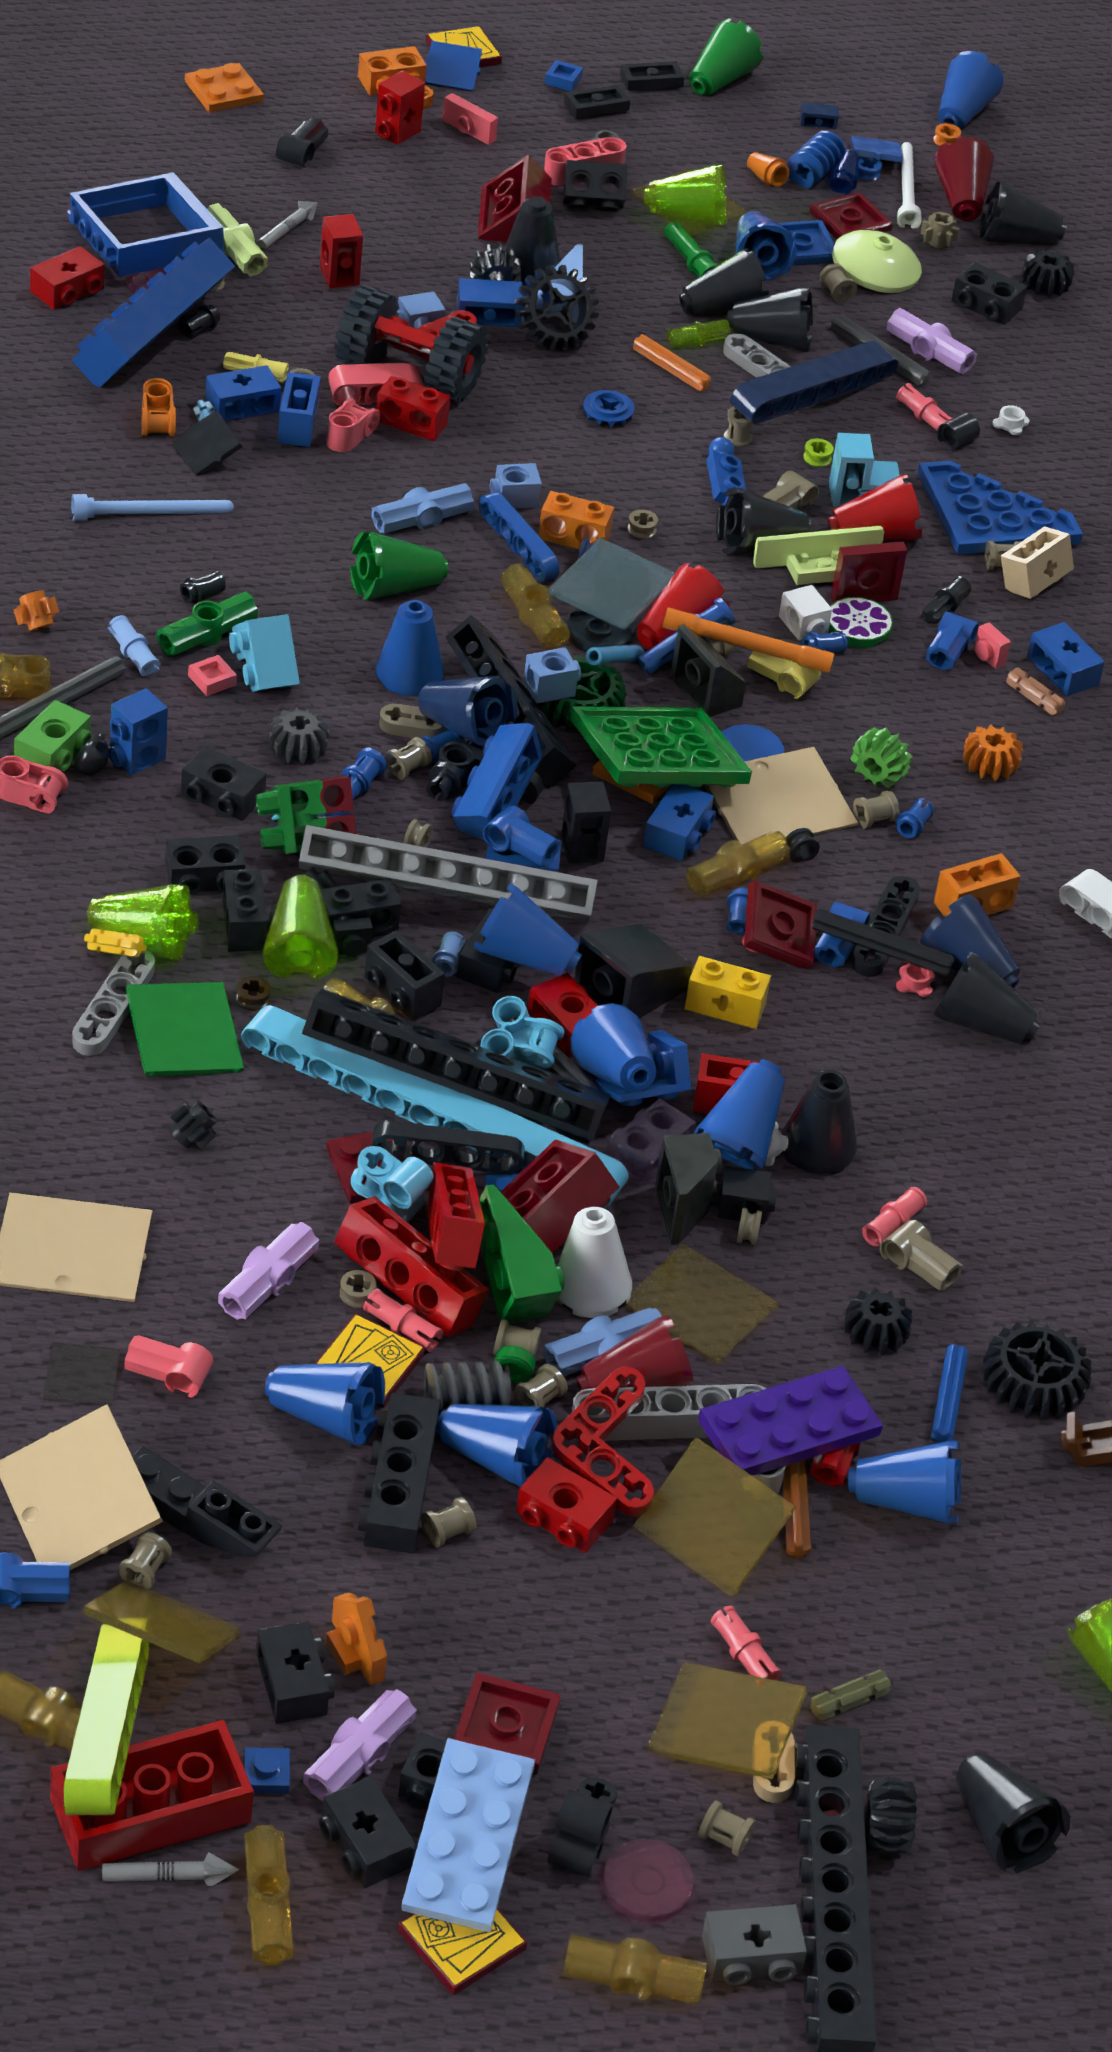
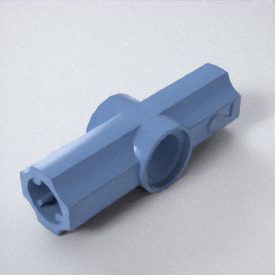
M466 483L433 492H428L423 487H416L406 493L402 500L373 507L371 517L374 526L380 534L415 525L420 530H424L423 527L438 526L443 518L472 511L474 500L471 489Z
M647 1308L613 1321L608 1316H597L587 1322L579 1333L545 1344L543 1355L546 1364L556 1367L563 1376L581 1371L582 1366L656 1318L662 1317L657 1308Z

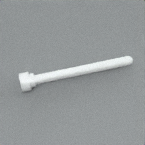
M905 142L901 145L903 206L897 212V222L899 227L905 228V224L911 225V228L917 229L921 225L922 218L920 208L915 205L913 147L909 142Z

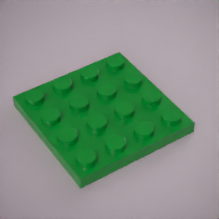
M572 706L570 720L617 784L625 787H634L637 784H653L658 787H668L670 784H686L691 787H701L703 784H718L724 787H734L736 784H750L751 769L702 708Z

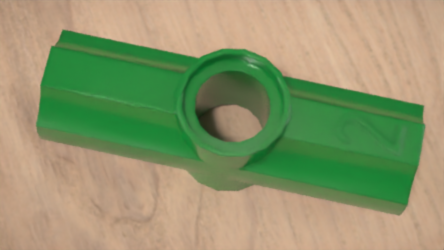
M246 591L219 603L202 601L194 605L192 615L157 630L156 640L161 647V651L167 657L175 656L199 644L204 646L216 645L221 641L223 633L232 630L233 626L246 620L258 618V608L254 603L253 597Z

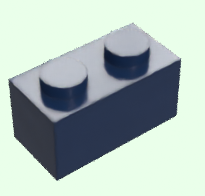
M802 103L800 126L837 129L839 118L838 106Z

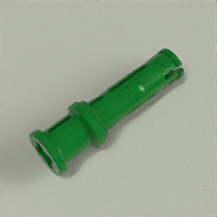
M675 221V225L671 222L666 226L664 235L675 246L682 257L685 258L687 269L691 274H696L700 277L719 265L714 263L713 256L709 251L700 249L679 222Z

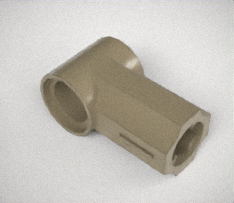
M789 470L781 476L776 488L763 495V497L804 511L803 507L815 503L819 494V488L809 480Z
M916 1220L906 1221L880 1244V1252L885 1260L889 1258L899 1265L897 1267L899 1270L906 1267L939 1291L946 1290L961 1274L963 1265L933 1244L926 1227Z

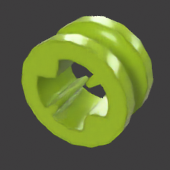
M811 439L805 444L803 458L810 465L826 466L832 461L834 447L827 440Z

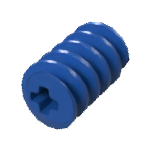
M820 131L816 133L787 161L790 171L789 179L796 184L810 189L846 157L845 143L833 132Z

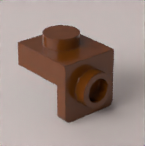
M1076 1411L1067 1413V1428L1061 1430L1062 1444L1066 1453L1071 1452L1076 1465L1089 1467L1112 1463V1420L1082 1425Z

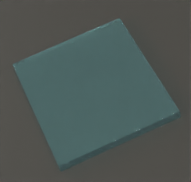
M599 538L549 588L548 594L625 630L663 591L675 573L605 539Z

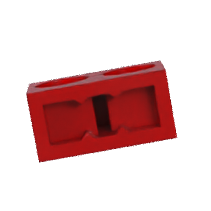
M391 375L378 391L376 409L380 411L379 423L435 442L448 425L451 396L436 389L427 388L409 382L404 378Z

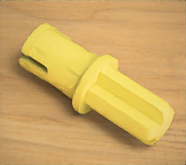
M227 352L223 361V368L231 371L268 365L277 382L283 384L289 370L288 363L262 358L260 354H257L256 357Z

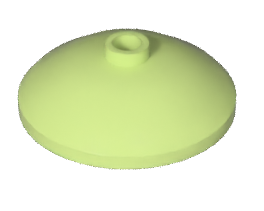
M857 230L847 233L837 239L832 250L834 263L842 265L847 278H851L855 283L874 291L885 293L906 291L919 281L922 273L921 264L911 248L894 236L884 232Z

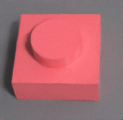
M986 623L978 628L974 651L980 660L987 661L994 669L1006 665L1011 641L992 624Z
M220 655L189 665V678L206 696L237 685V674Z

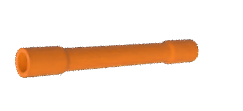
M669 607L667 608L662 626L663 628L677 631L678 626L685 625L702 637L796 662L800 666L826 673L830 672L834 653L781 641L702 619L697 615Z

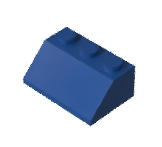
M532 724L500 725L495 736L491 735L484 746V757L480 765L474 766L469 774L468 788L464 796H459L453 805L452 816L457 830L484 840L482 835L483 827L509 805L517 807L543 756L535 726Z

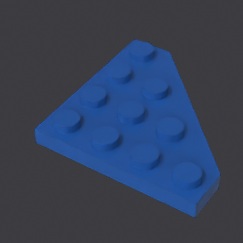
M952 461L919 463L917 474L957 555L985 552L987 541H994L995 544L1014 545L1016 541L1022 542L1044 526L1070 534L1071 545L1081 544L1083 533L1072 513L1061 508L1058 513L1042 506V500L1022 491H1019L1017 495L1001 488V482L980 473L976 477L962 472L961 465Z

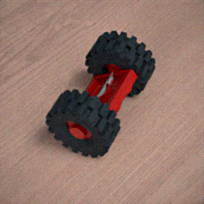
M361 285V288H357L355 295H351L349 298V305L345 306L343 319L340 318L338 324L340 329L336 332L335 337L338 339L335 343V350H337L335 356L338 358V361L344 364H377L381 362L383 356L387 355V348L389 346L429 361L426 365L428 373L425 375V382H427L425 387L450 395V402L456 404L463 402L466 399V395L471 393V389L476 387V380L482 373V364H485L486 357L484 356L488 351L486 343L489 340L487 329L453 316L451 320L448 319L445 322V327L442 326L438 337V333L428 327L420 326L418 330L408 326L409 323L399 318V313H396L399 309V303H397L398 299L395 295L367 285Z

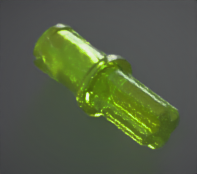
M725 319L702 324L699 321H695L693 325L667 329V340L669 344H672V349L693 344L702 346L704 342L726 338L730 335L731 330L729 322Z

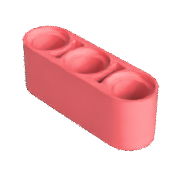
M607 137L551 148L546 152L544 171L552 178L551 185L563 186L564 168L567 160L624 164L626 143L619 138Z
M412 363L347 364L336 366L328 375L333 401L339 406L340 403L351 398L356 401L357 405H372L373 402H377L378 391L391 375L424 386L420 369Z

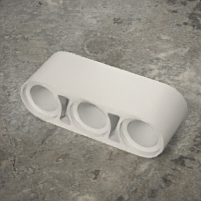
M1087 869L1060 888V901L1063 905L1068 904L1076 910L1075 913L1089 923L1097 924L1104 929L1103 933L1112 938V882L1097 871Z

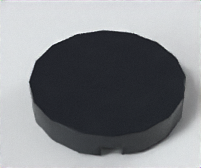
M585 605L570 613V618L566 621L565 633L567 639L576 648L585 652L592 647L629 645L633 635L631 620L618 609H615V612L606 610L607 606Z

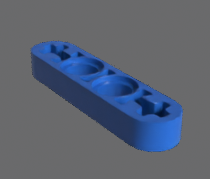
M500 492L481 496L479 499V511L482 517L498 535L504 536L507 540L505 543L515 554H519L525 560L522 562L539 582L543 583L556 579L559 576V564L555 554Z

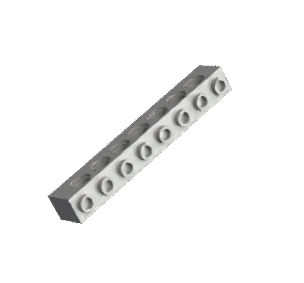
M306 825L299 859V868L309 870L314 867L317 872L327 870L329 874L370 882L391 879L393 886L492 905H496L500 897L509 899L512 892L506 888L512 883L523 891L547 915L589 922L592 914L598 881L596 879Z

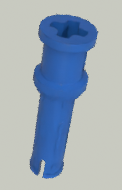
M719 597L714 600L713 606L701 614L694 613V615L702 619L732 626L736 623L731 609ZM677 632L637 657L640 667L649 676L673 659ZM702 637V638H704V639L707 640V641H710V640H711V639H709V638Z
M364 748L358 753L357 761L353 765L347 766L341 774L351 778L353 800L358 794L362 795L369 791L373 779L376 776H381L386 771L387 763L384 757L375 749ZM344 811L317 814V816L333 815L334 813H342Z

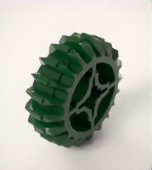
M577 654L573 660H576L580 666L581 679L577 681L575 696L538 703L547 719L552 720L554 728L564 724L568 733L572 727H575L570 720L572 706L625 707L626 685L623 682V676L616 674L615 667H606L605 664L591 665L586 659H581Z

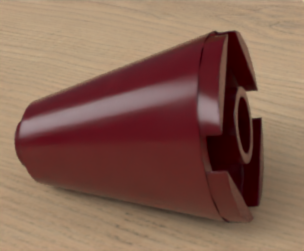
M964 136L958 137L957 142L948 145L947 141L939 147L935 154L934 165L953 215L963 221H971L978 218L982 213L994 165V154L989 149L988 144L981 139Z
M665 1315L656 1318L582 1366V1376L576 1378L579 1390L597 1388L613 1371L621 1367H631L638 1370L644 1376L645 1387L692 1386L689 1382L694 1381L683 1343L680 1337L671 1338L668 1329L675 1327L669 1316ZM631 1383L626 1386L619 1384V1388L634 1387V1385Z

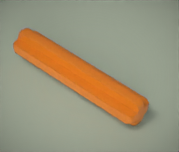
M644 334L635 338L633 349L698 391H703L710 386L711 378L702 370Z

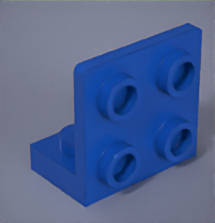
M663 1030L648 1032L649 1047L656 1066V1076L653 1083L645 1090L639 1092L626 1090L600 1078L595 1079V1085L600 1091L611 1094L610 1097L620 1102V1105L623 1106L643 1103V1098L656 1096L658 1099L678 1097L679 1091L691 1089L687 1044Z

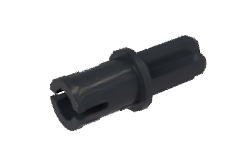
M958 576L946 588L939 589L935 593L934 599L922 610L925 621L927 623H938L946 611H956L959 602L972 591L970 582L966 578Z

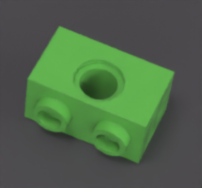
M54 700L14 738V756H19L44 766L54 767L63 772L66 771L72 762V758L93 737L91 732V716Z

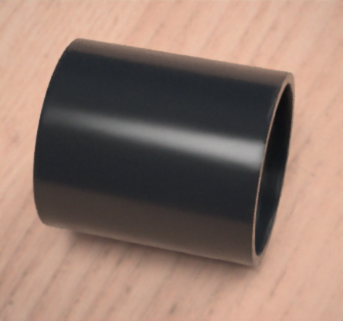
M963 413L942 423L937 429L938 440L952 447V451L977 439L980 435L979 423L970 413Z

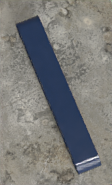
M870 341L745 381L733 391L730 403L750 422L758 424L870 387L880 382V379L885 376L891 377L898 368L899 362L878 342Z

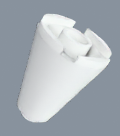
M588 1207L580 1210L574 1218L558 1266L563 1271L565 1285L557 1298V1302L561 1306L564 1303L572 1308V1314L579 1317L595 1318L602 1315L610 1316L618 1312V1306L625 1301L627 1304L631 1299V1275L613 1215L608 1210L600 1207Z

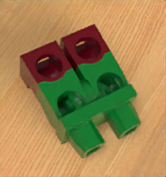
M339 775L326 779L274 785V790L256 795L259 815L277 813L278 827L260 829V841L263 849L281 850L285 854L301 852L306 825L357 834L355 815L350 812L317 816V814L354 810L351 778L349 776Z

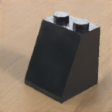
M642 924L587 931L580 935L578 952L582 956L576 965L574 980L586 989L590 998L598 1006L611 1003L625 1006L640 1019L688 990L693 965Z

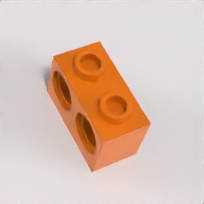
M415 46L359 53L358 78L369 96L378 95L379 83L402 70L426 82L427 65Z
M550 491L541 509L538 536L544 541L579 550L585 537L589 538L591 543L601 541L600 555H602L611 536L614 507L598 501H589L570 496L566 493Z
M1002 853L940 871L933 903L944 917L952 912L948 906L969 894L979 900L987 915L1011 909L1014 906L1021 876Z

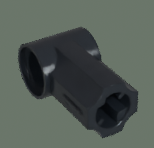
M316 117L304 121L293 134L286 132L282 134L277 144L276 157L305 168L304 164L308 160H313L315 150L328 137V128L325 127L321 119Z

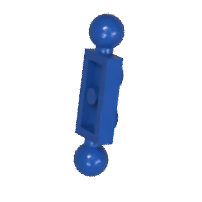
M726 437L715 438L710 443L709 456L706 459L713 499L722 505H726L729 498L724 496L728 489L741 488L746 490L741 460L733 456L734 445Z

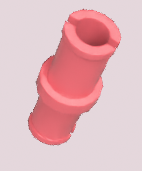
M907 383L905 387L902 386L897 393V400L914 412L915 418L919 421L924 420L935 430L942 423L953 419L937 407V402L931 397L926 398L910 383Z
M910 1187L896 1201L887 1202L880 1209V1214L862 1228L865 1241L874 1247H879L886 1237L927 1206V1197L924 1192L917 1187Z
M378 1288L368 1295L367 1298L374 1302L371 1304L365 1301L363 1310L388 1324L390 1330L400 1335L403 1334L414 1342L425 1346V1350L431 1352L438 1346L439 1342L433 1338L442 1339L443 1330L418 1316L415 1308L409 1304L401 1305L382 1293Z
M733 1606L724 1607V1611L727 1613L726 1616H724L721 1610L717 1611L710 1622L730 1646L729 1653L734 1661H741L755 1680L759 1689L768 1685L765 1681L767 1678L771 1683L777 1681L782 1672L762 1648L763 1641L755 1632H750Z

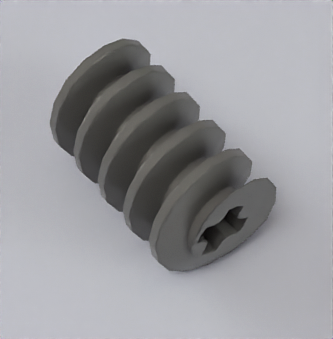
M492 1361L487 1372L483 1362H475L470 1373L467 1364L459 1362L454 1374L450 1363H443L439 1374H437L435 1366L432 1363H427L424 1368V1397L440 1400L439 1415L443 1411L445 1403H449L450 1406L461 1403L477 1405L478 1402H482L483 1405H493L494 1402L498 1401L500 1405L509 1406L511 1398L509 1366L506 1364L503 1372L500 1363Z

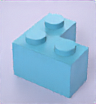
M837 433L829 478L833 507H839L900 476L897 462L874 461L870 434Z
M288 614L250 619L232 627L233 633L229 634L230 649L233 654L236 653L238 661L246 660V664L243 665V678L245 684L250 685L252 692L292 687L300 684Z

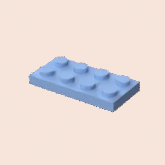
M447 1738L403 1897L401 1911L491 1933L530 1785L535 1759Z

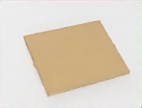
M815 747L745 761L752 771L750 784H736L734 787L704 784L707 792L714 795L713 802L718 810V814L722 817L742 851L784 842L788 834L799 828H808L816 835L858 825L856 818L839 791L838 785L834 782Z
M9 1193L0 1232V1286L135 1302L142 1262L147 1257L144 1252L152 1210Z
M107 1404L55 1432H50L47 1436L0 1460V1479L37 1562H69L70 1570L163 1522Z

